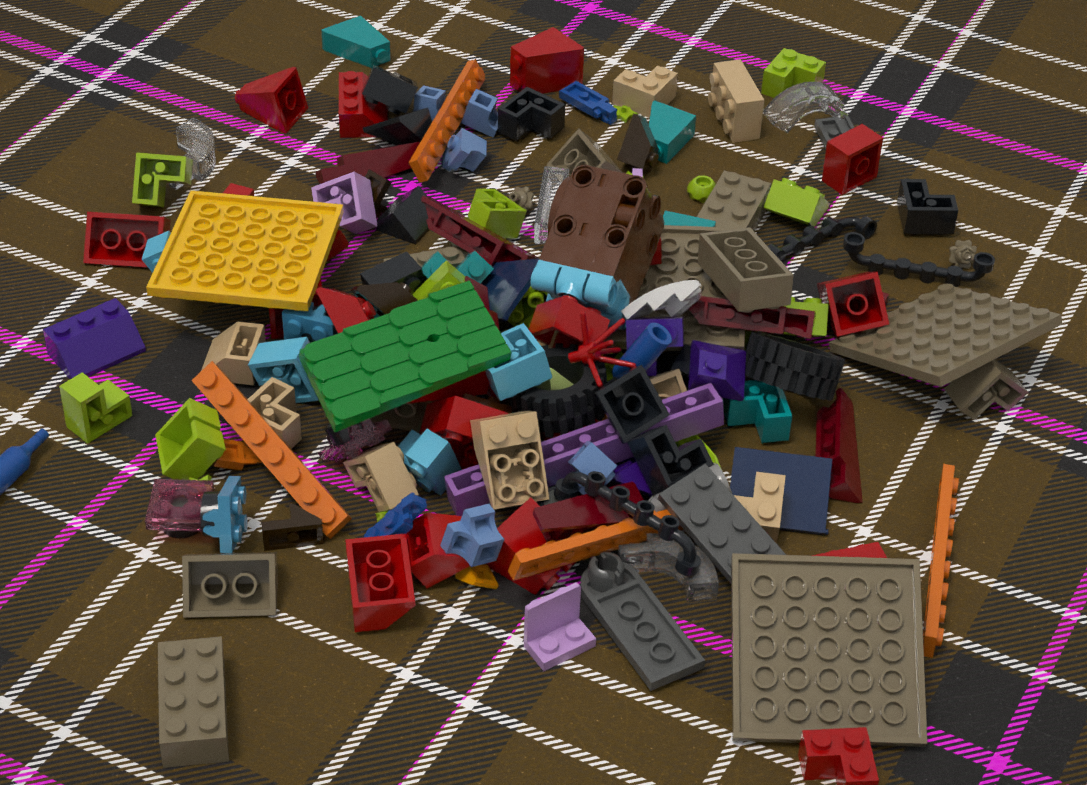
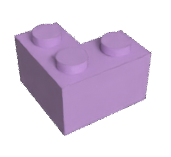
M352 172L311 187L313 202L343 204L344 214L340 227L354 234L377 227L371 183L366 177Z

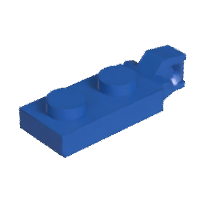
M575 81L559 91L560 99L590 116H594V118L600 117L602 122L610 125L617 121V109L609 103V98L580 82Z
M413 492L410 493L396 507L389 510L377 524L370 527L364 534V538L408 533L413 528V520L427 509L426 499L415 495Z

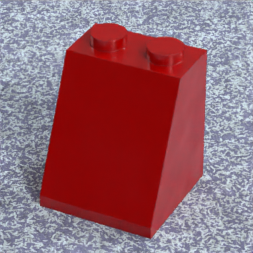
M554 27L511 46L510 86L518 92L529 87L544 94L560 91L575 81L583 84L584 47Z
M864 272L817 283L822 303L828 304V321L836 337L889 325L878 272Z
M530 497L497 528L504 538V542L497 560L485 565H488L490 569L536 595L543 587L548 591L560 579L557 574L561 570L567 573L577 562L513 581L508 570L515 553L524 548L532 549L542 546L547 542L533 516L534 508L540 507V505Z

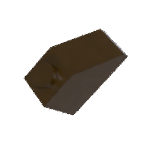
M633 113L617 160L651 172L652 167H655L657 164L659 148L646 118Z
M394 282L354 286L350 290L355 296L363 298L365 302L369 301L379 316L389 314L394 308L417 301L413 296L414 291L403 282L400 284Z

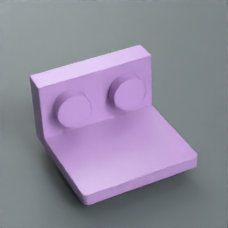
M577 582L567 587H561L556 592L541 599H535L525 606L524 648L543 671L596 647L595 636L579 619L581 586Z

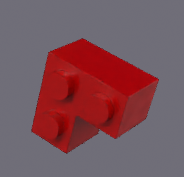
M867 727L802 730L798 757L803 781L836 779L837 785H878L879 778Z

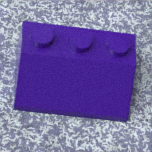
M116 298L43 329L47 354L69 379L80 373L90 377L146 351V347L130 313Z

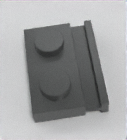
M845 116V119H839L838 117L815 119L814 125L825 149L827 141L855 128L849 116Z

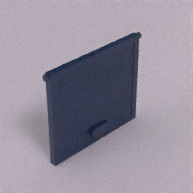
M539 258L496 262L493 265L494 269L481 282L482 285L488 288L490 310L498 314V322H505L509 319L510 314L531 286V275Z
M735 447L730 482L733 495L753 498L756 472L786 475L779 530L822 536L828 535L829 529H826L832 467L831 458Z

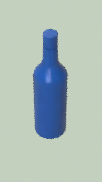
M650 323L619 360L633 362L636 366L642 365L646 372L672 342L671 334L664 326L658 323ZM614 365L612 370L613 378L629 369V367Z
M41 428L25 444L12 446L0 455V495L29 468L32 453L49 437V433L45 429Z

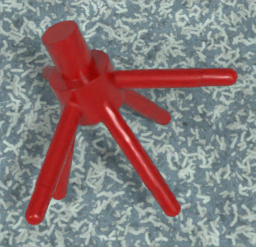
M584 311L580 313L583 344L579 346L577 351L568 353V359L571 364L580 361L588 364L597 386L602 387L603 384L595 366V361L629 368L636 366L633 362L601 356L621 351L619 347L607 348L614 344L613 340L603 341L623 325L625 319L621 318L596 340L589 342L586 313Z

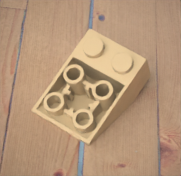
M521 411L470 420L474 450L491 507L495 510L522 505L530 497L535 502L549 500L537 412Z

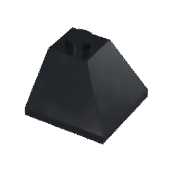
M427 107L364 127L363 131L364 133L401 145L421 142L432 123V119Z
M642 365L623 371L604 383L594 393L622 444L627 443L670 415Z

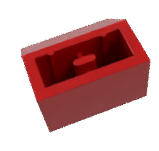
M425 513L413 520V528L406 533L411 572L426 588L470 567L463 557L452 553L446 554L440 546L447 525L460 521L462 516Z

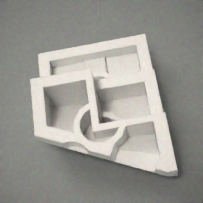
M698 280L671 283L642 295L621 310L627 320L646 316L653 311L665 309L671 317L679 316L701 298L700 287L702 285Z

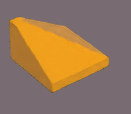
M485 564L474 567L470 566L455 574L456 579L474 586L492 589L499 587L489 566Z

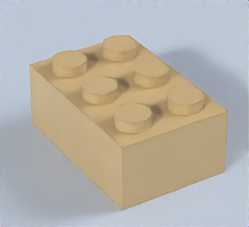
M739 59L714 63L713 73H710L712 87L711 92L708 93V102L711 107L713 106L717 120H720L723 124L725 134L729 135L732 143L760 139L764 98L743 62Z

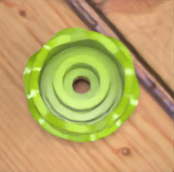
M697 176L689 182L687 193H689L692 200L705 203L716 183L708 176Z

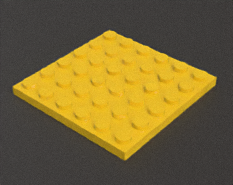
M190 190L146 286L147 296L309 311L344 214L343 204Z

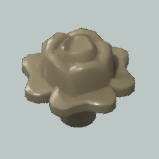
M516 187L514 192L509 194V199L525 210L533 207L532 200L534 194L530 192L529 187Z
M956 240L955 246L949 248V262L953 263L954 266L969 269L971 263H973L977 247L972 246L970 240Z

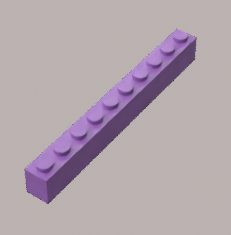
M711 383L663 399L662 402L670 415L644 432L667 425L674 441L677 442L724 425L723 400ZM609 419L541 442L548 487L555 485L558 479L564 478L568 473L576 471L568 461L586 441L592 442L614 463L632 458L634 455L628 443L622 444ZM479 464L444 476L448 500L457 516H462L465 509L490 504Z

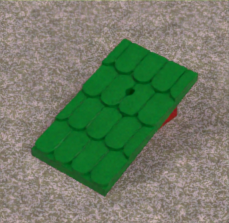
M469 280L430 293L427 298L394 308L389 314L344 328L341 333L311 342L299 350V359L335 433L403 404L441 400L452 396L462 397L463 393L474 396L487 394L489 382L485 370L509 361L512 352Z

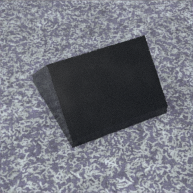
M417 186L398 197L377 219V227L372 229L416 245L430 230L426 221L428 219L426 207L421 201L422 196L427 195L420 186Z

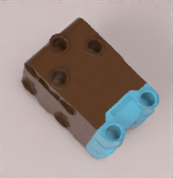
M589 165L576 167L571 176L563 180L554 196L548 219V237L538 263L532 272L531 288L547 292L546 302L563 295L576 298L582 306L595 308L601 312L602 316L610 319L608 327L624 318L625 323L618 329L625 330L627 318L621 310L637 299L664 228L665 222L660 212L661 198L652 195L646 181L641 176Z

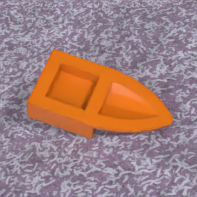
M224 439L226 450L214 462V467L242 470L244 465L262 463V461L245 442Z

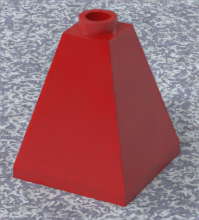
M291 67L247 83L235 94V101L239 104L242 112L285 134L308 109L297 67Z

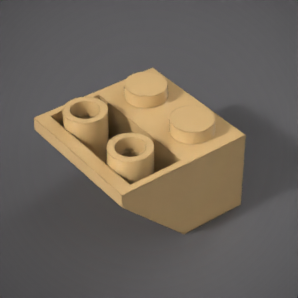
M236 322L212 340L202 370L213 361L233 383L254 385L256 379L248 363L258 344L266 342L264 324Z

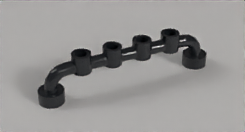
M829 216L823 220L820 229H816L811 225L807 226L803 231V237L797 238L791 234L785 238L782 247L779 248L775 244H769L768 247L782 262L785 256L791 253L798 255L810 244L817 246L823 241V238L829 235L838 236L842 229L846 227H856V233L868 239L875 233L877 222L868 216H864L861 219L845 217L839 220Z
M856 232L847 233L843 242V248L848 252L851 260L859 265L868 266V272H878V275H881L884 269L894 270V276L901 280L907 279L909 273L919 274L920 281L927 284L933 283L935 277L945 278V284L959 287L961 281L974 282L980 280L986 273L992 272L995 263L993 255L979 252L974 256L972 266L975 271L968 272L963 271L958 266L942 268L937 267L932 262L916 264L911 263L906 258L890 260L885 259L881 254L861 255L860 252L864 249L865 238Z
M572 471L564 478L556 481L554 496L558 500L562 501L576 497L579 490L578 484L585 487V492L593 497L600 496L607 500L611 509L625 511L633 516L636 524L650 526L657 530L658 536L661 539L677 542L683 548V551L678 554L675 563V569L678 573L684 576H694L698 573L701 558L696 554L695 545L690 537L678 529L680 522L676 517L666 515L660 519L653 515L655 506L651 502L642 500L637 504L629 500L630 491L626 487L615 486L613 489L605 486L606 477L601 472L593 471L587 475L579 471Z

